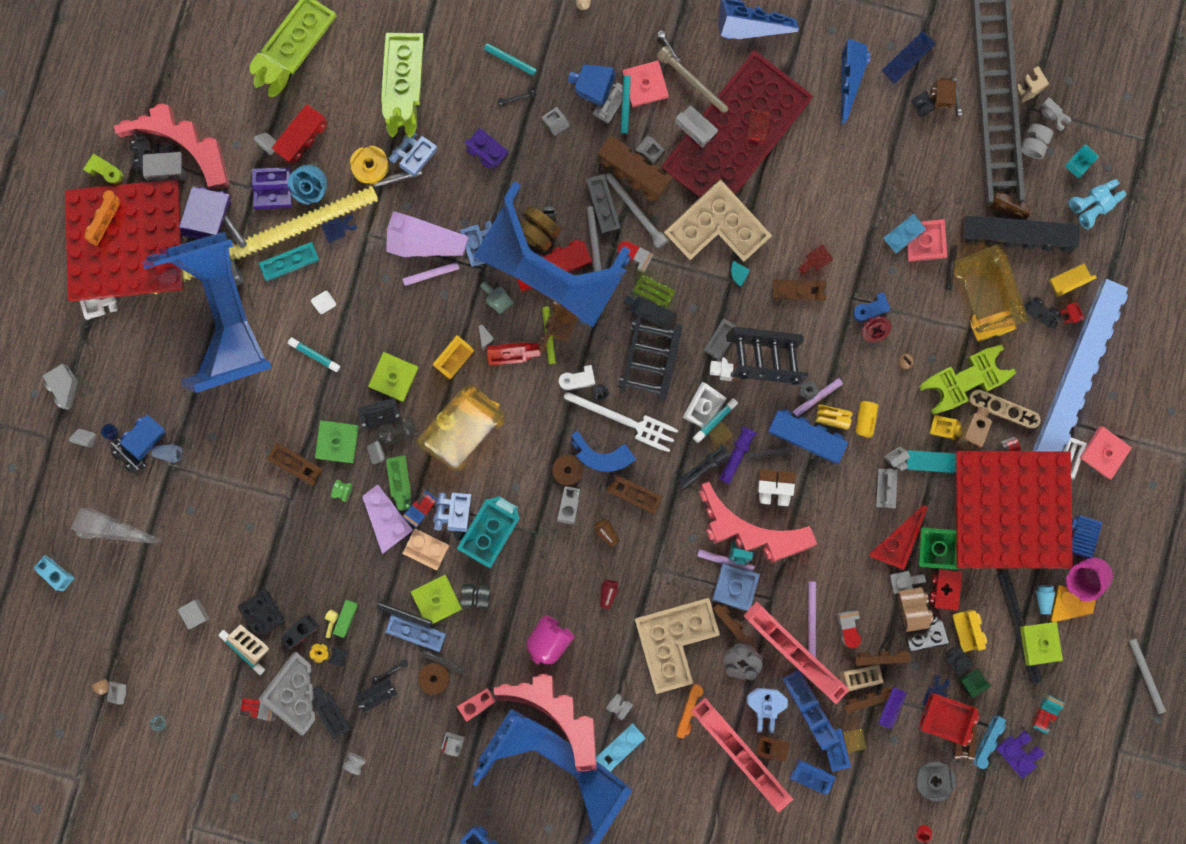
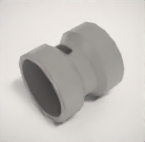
M616 693L606 709L609 712H614L620 720H623L633 704L629 701H624L622 696Z

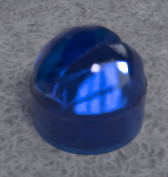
M106 424L103 426L101 434L108 440H114L117 438L119 431L116 426Z

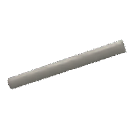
M591 206L587 207L593 267L594 272L601 271L595 211L594 207Z
M1131 639L1129 643L1158 714L1166 712L1137 639Z

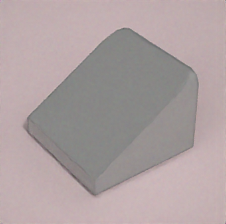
M557 107L541 117L554 136L569 127L566 117Z
M268 133L254 137L255 142L269 155L274 153L271 147L276 143V140Z
M647 136L638 146L636 152L651 164H654L665 149L652 137Z
M480 325L482 349L485 350L487 346L494 342V338L483 325Z
M78 429L69 438V441L82 446L93 447L96 433Z
M376 441L367 446L372 464L385 461L386 457L380 442Z

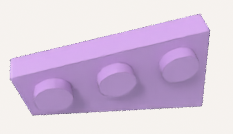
M376 485L362 496L381 552L384 554L412 532L413 529L379 485Z

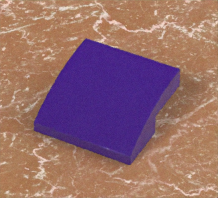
M290 167L252 169L254 210L292 208V191L290 186L288 188V179L291 175Z
M893 687L878 724L890 729L894 728L908 693Z

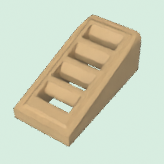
M241 625L226 638L253 665L269 650L262 641ZM241 632L243 635L236 641L234 638ZM245 638H247L248 641L244 645H241L240 643ZM251 643L254 644L249 650L246 649ZM258 648L259 651L254 655L252 652Z
M879 664L839 673L840 681L849 691L883 683ZM870 670H873L875 681H872ZM863 672H865V675H866V679H867V682H866V683H865V680H864ZM856 673H857V676H858L859 684H857V681H856V677H855V674H856Z

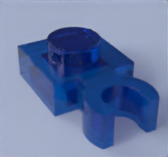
M352 215L347 216L343 222L338 217L321 224L328 243L346 237V230L355 231L358 228L357 225H348L349 221L354 219Z
M936 675L934 677V688L928 686L921 704L926 705L930 692L947 698L948 694L944 693L943 690L949 686L950 680L945 679L944 684L940 685V676Z

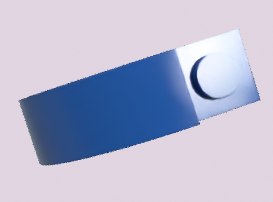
M578 431L571 435L573 438L570 441L576 450L581 449V452L576 457L584 465L596 471H618L636 460L625 444L612 453L599 454L587 445Z

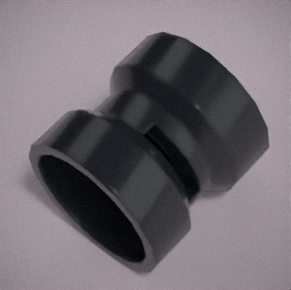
M927 91L911 100L912 105L917 108L919 117H923L936 109L935 104L930 101V95Z

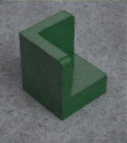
M978 668L958 679L967 696L971 698L992 686L990 682L985 680Z

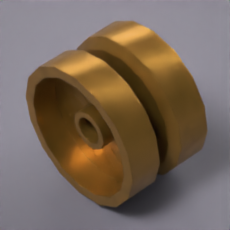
M528 205L522 213L525 220L518 219L525 239L537 249L547 252L552 245L548 237L556 239L562 230L548 216Z

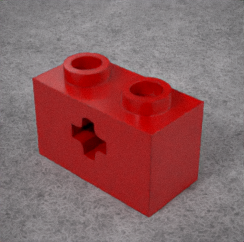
M935 569V573L933 572L931 576V584H934L933 592L929 594L931 607L958 611L962 572ZM941 587L948 588V592L944 593V591H941Z

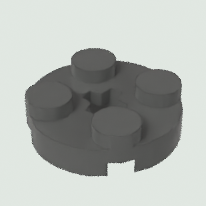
M736 644L734 648L727 649L723 660L726 674L738 679L754 680L760 673L763 664L762 655L756 652L755 647L748 644ZM741 659H744L746 664L740 663Z
M930 761L918 768L915 783L923 797L931 801H942L947 799L954 790L956 779L953 771L947 765L939 761ZM933 776H936L938 779H940V782L937 783V786H934L933 783H930V781L933 779Z

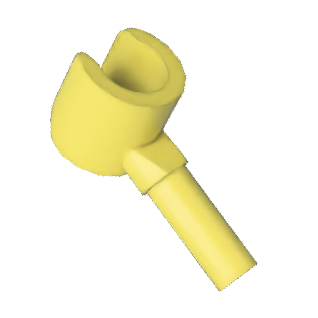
M333 610L328 611L325 619L330 621L326 638L331 637L332 628L339 616Z

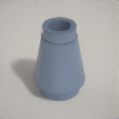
M177 444L159 445L152 448L153 457L172 463L179 462L182 458V447Z

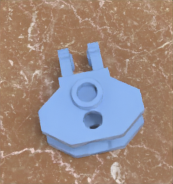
M756 688L747 695L746 703L756 711L757 732H762L763 718H769L768 730L769 733H774L777 714L787 708L788 699L777 689ZM766 695H770L768 700H765Z

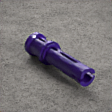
M743 426L741 427L742 431L738 440L734 441L735 447L731 454L732 457L729 458L719 478L728 484L731 483L745 452L750 450L749 445L753 437L757 435L756 432Z

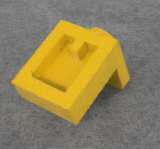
M934 415L930 434L957 441V438L962 433L961 422L956 419Z

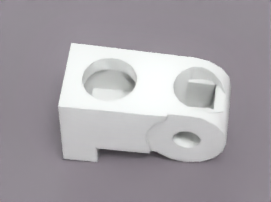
M584 366L585 372L562 374L559 378L561 388L569 391L594 386L595 380L592 366Z

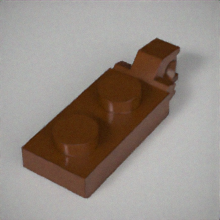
M893 687L882 688L878 695L875 692L864 695L865 699L857 701V698L845 701L846 705L842 706L843 712L846 714L888 701Z

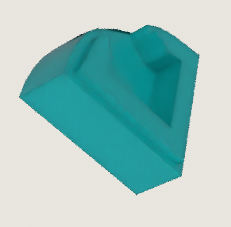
M733 261L731 275L735 284L741 288L750 270Z

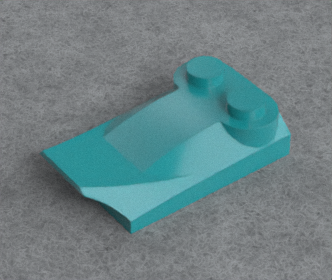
M500 496L486 499L457 550L482 565L491 568L520 519L518 507Z

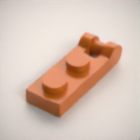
M112 191L104 192V201L101 207L96 210L93 222L85 231L84 238L95 246H98L120 205V199Z
M698 684L693 685L690 689L675 734L677 737L684 739L685 734L689 735L692 724L689 722L691 716L695 717L691 710L697 706L695 705L697 698L703 695V689Z

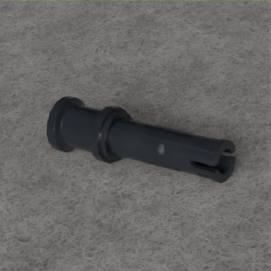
M721 443L719 448L711 454H706L705 460L677 481L686 490V488L709 470L718 468L721 462L732 456Z

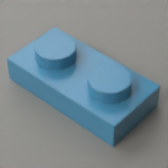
M913 214L886 235L884 240L897 253L923 233L926 228Z

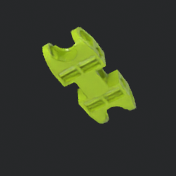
M998 345L987 348L967 358L966 360L970 368L956 375L952 367H949L923 382L919 386L921 391L926 388L928 390L935 389L940 394V401L936 404L937 407L931 409L932 413L937 414L948 411L969 401L965 392L977 385H980L981 389L987 392L1005 383L1015 375L1016 371L1014 368L1009 371L1008 369L1000 370L995 364V358L999 355L1000 351L1004 350L1003 346Z

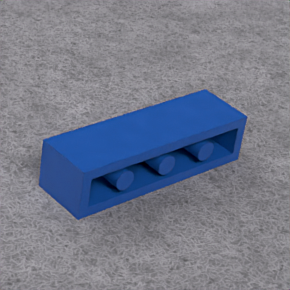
M785 409L776 411L767 433L835 464L840 462L848 444L844 440V436L838 433L832 435L827 432L828 429L820 425L814 427L805 418L799 417L797 419L792 417L793 413Z

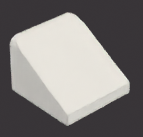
M324 291L311 299L312 304L320 314H324L336 306V302L328 291Z

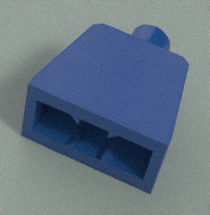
M583 65L580 74L570 72L568 83L576 85L575 91L578 96L603 107L608 99L616 74L611 67Z

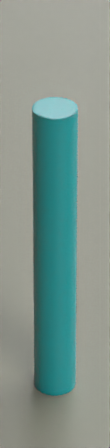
M489 43L484 47L485 51L532 76L535 75L536 68Z
M623 76L622 134H628L631 76Z

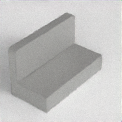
M689 106L683 114L680 113L675 119V123L702 148L718 131L692 106Z
M174 152L143 155V177L147 182L171 179L185 181L186 173L182 168V154Z

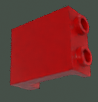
M930 692L918 729L966 747L973 737V732H971L973 725H976L979 719L978 709Z

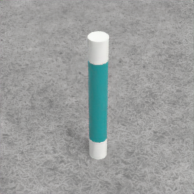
M291 337L288 344L333 371H339L341 366L294 338Z
M732 398L693 439L699 443L738 402Z
M225 630L218 635L259 675L265 671L258 662L253 665L226 639L229 634Z

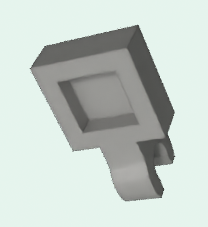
M1050 98L1039 107L1045 117L1052 120L1055 119V126L1060 131L1065 128L1061 124L1062 120L1067 124L1071 122V118L1063 114V110Z
M909 571L889 575L893 594L902 590L913 589L912 584L926 582L924 574L910 576Z

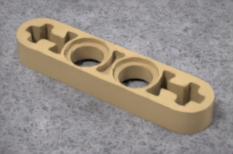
M975 390L968 396L969 404L977 409L983 407L985 403L982 401L975 403L973 396L980 394L979 398L987 400V397H989V400L986 402V409L990 411V414L1024 428L1033 429L1040 424L1041 419L1038 413L985 391ZM994 400L1000 403L998 411H993L990 407L991 402ZM1010 408H1015L1018 411L1016 418H1011L1008 415ZM1022 415L1025 417L1033 416L1035 423L1029 425L1028 420L1021 419Z

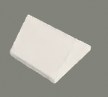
M702 382L682 418L703 428L721 410L727 398Z

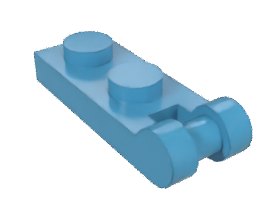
M995 714L975 753L973 763L981 769L987 768L989 764L987 758L990 752L995 750L997 746L996 739L999 734L1003 733L1006 724H1004L1006 720Z

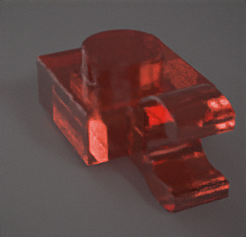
M822 244L806 255L808 261L802 264L799 270L802 274L813 267L818 271L832 262L833 258Z

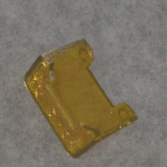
M998 245L954 261L955 268L953 272L957 279L960 278L964 283L974 314L972 320H970L973 331L983 333L1028 321L1006 253Z
M474 384L465 386L417 439L416 443L454 472L457 470L460 472L467 465L466 459L485 436L494 428L498 430L504 424L503 418L506 414Z

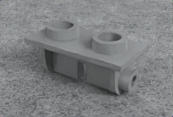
M613 83L605 105L603 107L597 106L592 115L609 124L622 103L623 86L619 83Z
M878 469L876 507L896 508L898 470Z

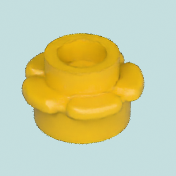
M315 644L312 646L310 651L311 659L321 663L328 658L329 652L326 645Z

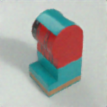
M1044 694L1033 719L1032 727L1048 734L1065 703Z

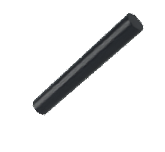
M382 602L377 604V609L428 628L432 626L433 621Z

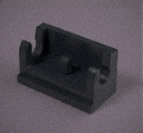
M395 398L357 408L364 430L402 420Z

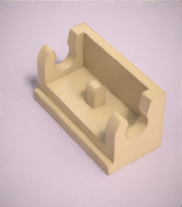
M1039 66L1034 68L1024 79L1028 89L1023 90L1021 85L1018 84L1017 91L1022 97V103H1025L1039 95L1049 85Z

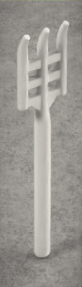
M566 392L564 394L566 400L636 428L638 435L635 436V439L660 450L670 451V449L657 442L659 438L674 442V439L661 432L663 428L673 432H678L677 429L646 415L643 417L644 421L637 423L628 417L572 393ZM647 421L652 423L650 428L645 427ZM655 425L660 426L658 432L653 430ZM643 431L647 432L646 438L641 436ZM651 434L655 436L654 441L649 440Z

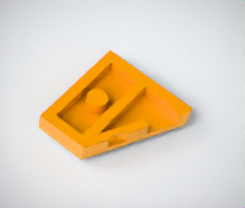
M1057 585L1049 621L1057 622L1092 614L1096 600L1090 602L1081 601L1074 593H1070L1068 587Z

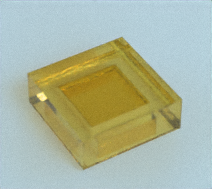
M722 421L707 434L718 448L719 444H724L733 436Z
M862 729L843 733L848 753L867 749Z

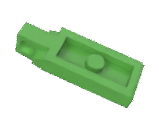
M406 456L388 458L386 464L391 497H394L397 502L398 510L409 509L411 507V491Z

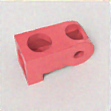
M486 688L459 704L457 708L467 722L496 700L489 689Z

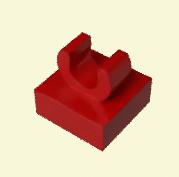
M1078 301L1067 305V309L1061 311V314L1068 313L1070 315V318L1064 321L1065 324L1072 321L1076 323L1085 319Z

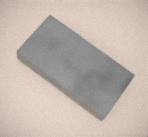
M723 319L703 351L720 361L731 343L726 341V334L735 325Z

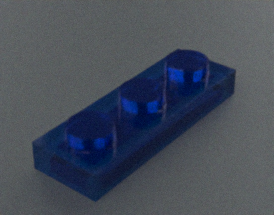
M924 31L920 32L882 69V72L896 84L936 43Z

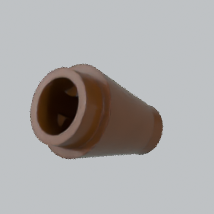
M603 518L593 526L594 532L610 547H613L620 541L610 520L607 521L606 518Z

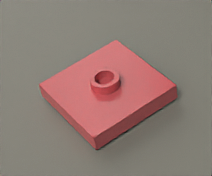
M659 60L622 70L623 76H631L630 101L632 108L669 98Z
M945 219L922 221L921 223L926 230L907 245L908 261L948 258Z
M1099 426L1079 458L1106 478L1112 479L1132 447L1105 427Z

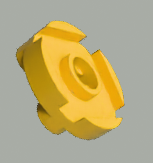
M369 146L364 149L361 147L353 153L350 159L352 173L360 182L374 185L383 179L388 172L389 162L385 152L379 147ZM373 161V167L366 168L365 163Z

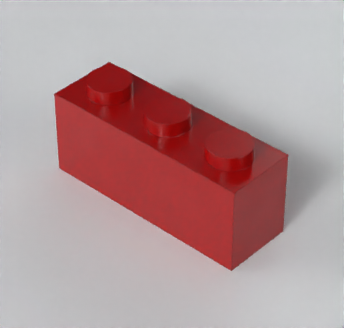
M306 104L271 148L293 166L294 163H298L302 159V153L306 148L309 149L314 144V138L324 132L327 127V120L319 112Z

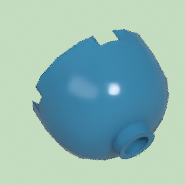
M303 165L295 169L289 176L288 188L290 186L291 194L296 200L304 204H310L320 201L326 193L328 183L321 169L313 165Z

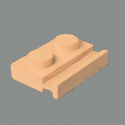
M415 528L402 554L438 570L450 545Z

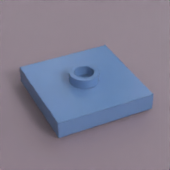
M723 563L712 601L748 611L752 605L760 574Z

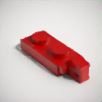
M523 342L487 346L488 364L500 365L527 362L531 357L540 356L539 343Z

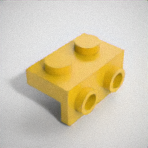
M967 610L953 614L952 618L960 647L964 650L963 652L986 649L987 638L985 633L981 632L980 625L982 621L979 613H976L975 610Z

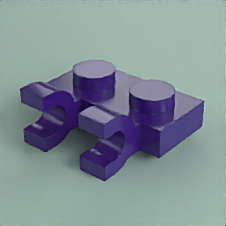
M1025 731L1015 739L1011 735L996 746L999 753L1022 779L1037 767L1034 761L1045 755L1038 746L1034 747L1028 754L1025 753L1021 746L1032 740Z

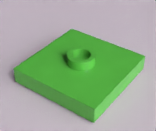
M320 420L315 459L354 464L359 425Z

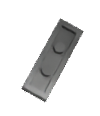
M602 174L586 179L602 235L620 230V224L605 175Z

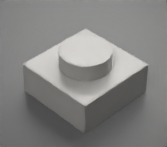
M109 682L107 701L123 704L126 697V685L118 682Z

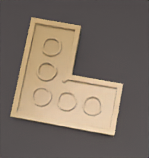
M721 179L664 231L689 260L718 234L743 261L749 258L772 236Z
M709 598L635 618L655 693L658 694L693 684L683 646L720 635Z

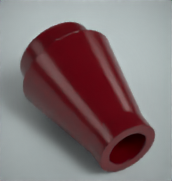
M604 579L603 583H601L600 607L611 609V605L619 590L618 582Z

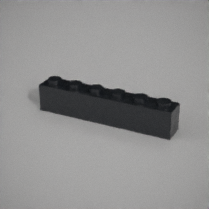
M965 216L962 219L960 242H966V245L985 243L987 247H996L997 244L1004 245V248L1023 246L1025 250H1033L1035 247L1042 248V251L1061 249V252L1071 253L1079 247L1080 224Z

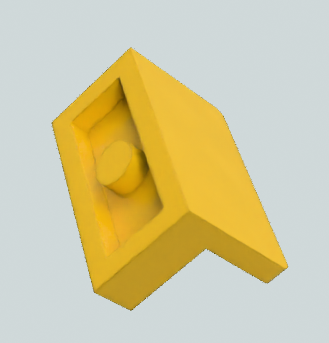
M1084 263L1050 279L1049 283L1056 297H1059L1091 282L1097 277L1096 275H1090Z

